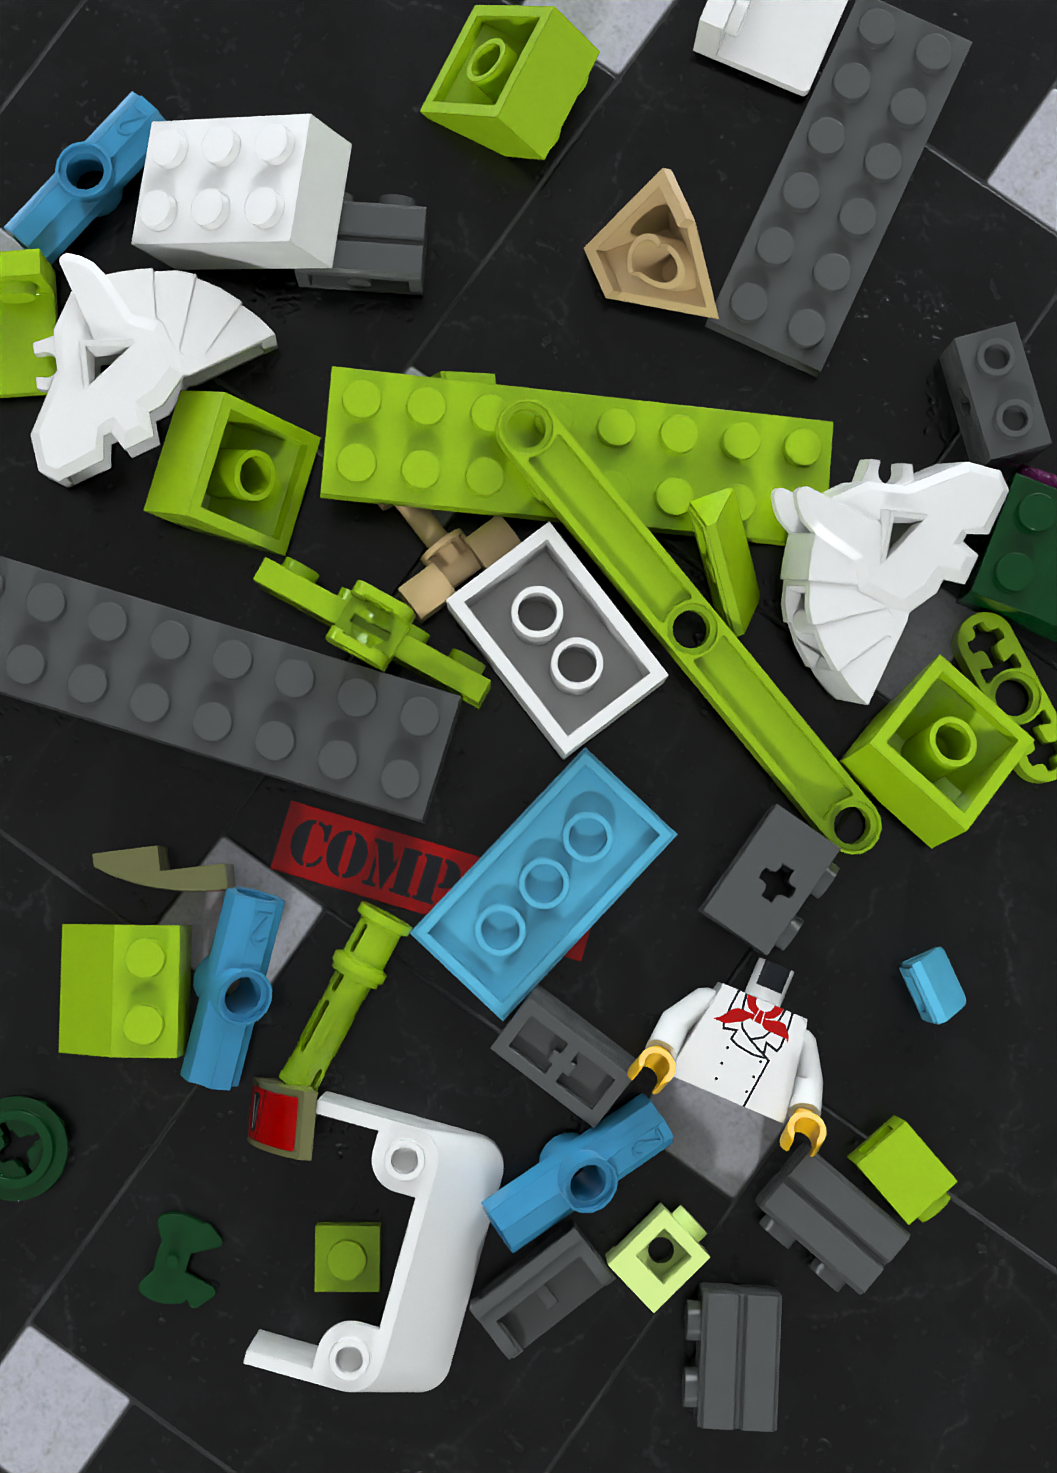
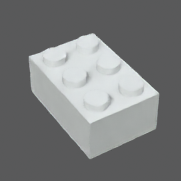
M312 114L153 121L131 244L176 270L332 268L352 144Z
M550 522L546 523L446 599L449 613L563 760L661 686L669 676Z

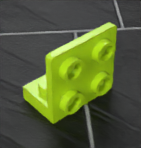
M40 249L0 251V398L47 395V393L40 392L37 389L36 377L48 378L57 371L55 357L45 356L38 358L33 350L34 342L54 336V328L58 321L56 272Z

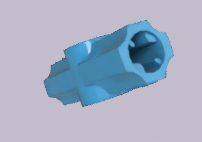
M132 91L85 141L73 143L61 152L56 161L55 173L4 226V229L24 250L40 249L47 261L52 265L95 218L106 216L118 207L122 200L124 187L145 165L152 122L166 121L164 117L142 95L139 96ZM90 171L103 172V178L95 187L86 190L76 188L77 182L85 173Z
M239 886L226 889L211 953L200 962L194 973L193 987L196 995L199 997L180 1073L188 1082L196 1083L209 1089L230 1091L231 1087L239 1085L254 1022L258 1021L267 1012L272 1001V987L266 975L285 901L276 895ZM240 978L237 989L231 995L225 997L228 987L233 981Z
M641 1093L601 1120L595 1128L591 1127L581 1135L570 1132L553 1137L543 1148L539 1163L482 1201V1208L505 1245L514 1253L572 1212L593 1213L605 1207L612 1200L617 1190L618 1181L673 1143L672 1138L674 1136L652 1101ZM583 1167L582 1171L577 1176L573 1177L574 1174L580 1168Z

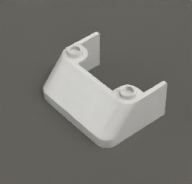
M326 1091L317 1100L316 1113L378 1130L372 1152V1167L377 1179L391 1191L415 1197L380 1327L359 1321H343L327 1330L319 1345L259 1329L246 1351L243 1363L344 1392L429 1391L437 1387L445 1379L451 1366L490 1220L485 1214L481 1202L499 1190L504 1169L502 1153L496 1143L485 1135Z

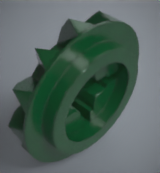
M22 1095L0 1099V1154L3 1153L2 1149L10 1144L7 1135L9 1130H13L19 1138L26 1135L33 1136L37 1133L40 1136V1139L34 1142L35 1146L27 1151V1156L30 1160L28 1165H23L18 1157L0 1161L1 1200L23 1201L34 1198L47 1191L64 1172L67 1155L71 1148L64 1129L65 1121L60 1119L48 1107L46 1102Z

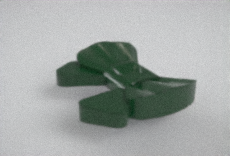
M177 1211L162 1213L157 1220L162 1242L158 1248L154 1268L139 1282V1291L142 1295L159 1303L181 1304L187 1300L191 1308H198L215 1296L216 1288L186 1272L190 1255L220 1247L223 1243L222 1237L211 1223L203 1222L191 1214Z

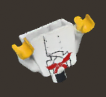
M761 957L758 958L745 992L717 982L713 989L708 987L697 988L664 1011L647 1042L645 1050L628 1068L627 1075L631 1080L637 1076L643 1066L651 1068L655 1072L658 1082L653 1088L652 1094H658L673 1077H676L781 1123H784L788 1113L790 1119L780 1137V1146L786 1151L790 1149L794 1141L795 1132H800L810 1139L812 1146L810 1157H814L827 1134L826 1126L820 1118L823 1077L816 1038L806 1029L807 1019L780 1008L794 971Z

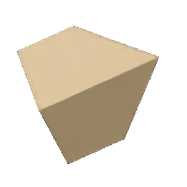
M662 168L584 247L585 253L605 298L719 319L695 219L672 170Z

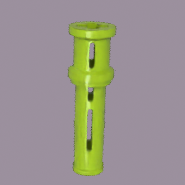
M361 901L357 909L361 917L344 949H336L332 956L333 963L331 966L335 971L329 981L330 983L307 1022L293 1053L279 1074V1078L288 1085L311 1086L315 1091H318L333 1057L337 1054L370 989H377L386 980L387 975L383 970L400 937L409 936L413 928L411 925L373 904Z

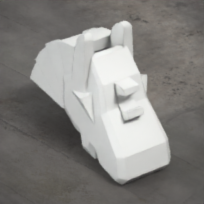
M63 254L59 262L72 292L56 323L54 336L33 343L34 354L38 358L45 356L55 357L57 371L53 376L48 378L36 377L37 389L40 392L47 393L31 432L39 472L49 479L70 488L112 468V444L119 442L132 458L161 445L156 422L171 414L176 406L180 390H188L189 387L198 386L278 349L275 333L257 315L242 306V301L220 287L198 279L196 274L179 270L154 271L153 268L105 275L94 262L79 255ZM101 365H110L101 373Z
M864 459L859 461L852 482L841 483L822 493L807 486L798 487L793 493L784 488L772 490L771 502L777 521L789 533L780 579L784 580L781 598L783 622L788 623L794 645L804 665L811 668L820 685L833 699L868 705L905 628L909 613L936 594L943 580L960 584L966 583L978 558V554L963 541L967 534L990 533L1009 492L1000 470L971 462L935 464L913 473L912 464L896 463L891 464V477L885 484L878 475L880 460Z

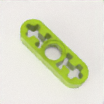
M980 612L970 616L957 626L951 640L953 655L964 676L996 705V691L1003 681L1012 680L1023 685L1029 697L1028 706L1021 715L1008 716L1020 726L1032 721L1039 714L1043 725L1031 728L1037 742L1041 745L1052 743L1055 747L1056 753L1048 759L1051 766L1049 771L1043 764L1032 766L1028 761L1027 755L1035 750L1034 743L1031 744L1014 767V771L1022 779L1031 783L1041 784L1057 780V713L1010 624L998 614ZM977 626L982 634L992 631L997 638V642L990 647V652L996 664L999 665L1009 658L1014 668L1004 670L985 682L981 672L993 668L984 651H978L973 654L969 649L968 642L975 638V631L972 627Z

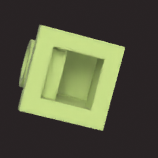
M660 1202L616 1247L613 1246L605 1254L608 1266L655 1313L710 1258L707 1250L700 1244V1241L708 1233L682 1205L671 1213ZM664 1237L672 1242L671 1253L664 1259H655L648 1253L649 1245L655 1238Z

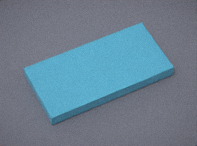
M585 747L415 926L410 934L493 1013L504 1021L678 834Z

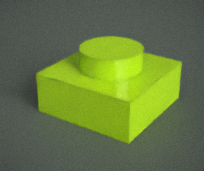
M317 1222L315 1225V1292H380L382 1222Z

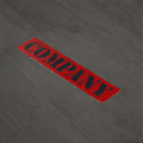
M291 800L270 869L427 915L481 857ZM590 929L564 957L578 961L582 960Z

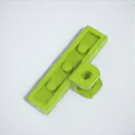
M267 557L264 558L253 578L255 583L266 593L330 627L325 636L327 642L383 673L392 661L441 689L461 696V700L480 709L491 689V680L482 676L486 666L458 649L453 648L449 656H446L426 645L430 635L412 624L415 619V613L409 606L362 580H357L352 590L342 587L336 596L316 585L315 583L320 575L304 564L290 557H286L282 565Z

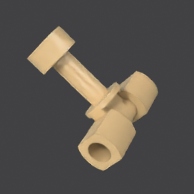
M378 504L383 511L393 507V505ZM395 506L428 548L420 558L426 568L398 588V595L404 604L414 611L415 618L422 624L447 605L446 599L456 592L454 589L477 571L481 570L483 572L519 545L521 541L502 516H494L466 537L460 528L447 533L430 509Z

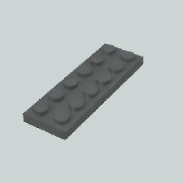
M856 0L718 295L715 304L719 319L708 318L705 327L818 378L973 43L972 41L881 0Z

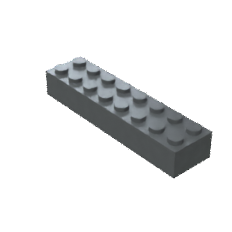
M0 556V694L417 822L426 823L462 707L461 696Z

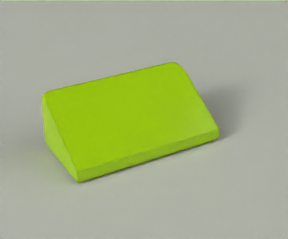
M726 488L689 501L690 506H688L714 609L734 635L738 637L746 632L759 603L760 590L736 493L732 488Z

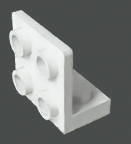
M708 0L699 19L693 51L800 96H806L809 93L848 0Z

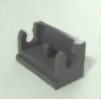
M539 984L528 994L521 1007L512 1019L507 1022L490 1047V1049L593 1128L596 1127L632 1081L628 1077L627 1072L628 1068L636 1060L631 1054Z
M571 1219L472 1296L469 1310L510 1360L512 1357L514 1359L524 1351V1348L597 1291L614 1281L616 1275L576 1222Z

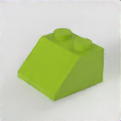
M475 5L420 112L428 119L503 156L545 160L550 149L558 141L561 128L577 96L584 90L588 82L589 73L600 51L555 6Z
M180 390L143 511L198 533L271 554L286 556L321 437L226 392Z
M939 654L871 720L839 763L852 778L932 849L966 832L1035 739Z
M62 924L59 1053L117 1058H178L185 1055L190 1030L192 925Z

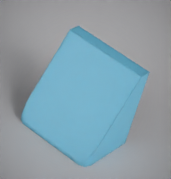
M934 947L900 963L901 967H899V970L922 1020L939 1025L948 1021L965 1006L966 996L942 947Z

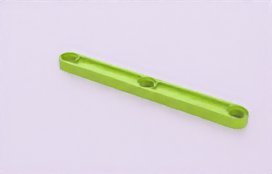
M532 398L518 399L510 403L499 415L495 426L496 440L501 450L810 826L840 847V852L853 855L862 854L871 849L879 840L882 824L876 807L552 410L543 402ZM520 411H528L539 417L543 424L544 433L542 440L537 445L525 448L518 446L511 440L507 426L513 414ZM684 611L696 612L703 618L706 624L705 638L700 645L694 648L683 647L676 641L673 635L672 627L674 620ZM847 807H856L861 811L866 825L862 836L852 843H843L834 831L836 816Z

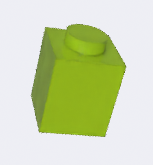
M895 1115L847 1156L848 1160L896 1216L908 1225L916 1218L921 1222H925L939 1213L951 1198L947 1191L958 1182L910 1125Z

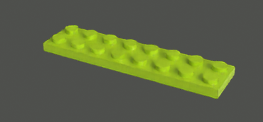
M332 366L320 498L561 523L501 450L496 440L495 426L499 415L510 403L523 398L539 400L552 410L650 532L696 537L688 506H690L689 501L726 488H732L736 493L747 542L786 546L789 533L777 521L771 502L772 490L784 488L793 493L796 488L807 486L822 493L829 489L833 422L336 366ZM520 411L513 414L509 419L507 426L508 434L511 440L518 446L525 448L533 447L542 440L544 433L543 424L534 413Z

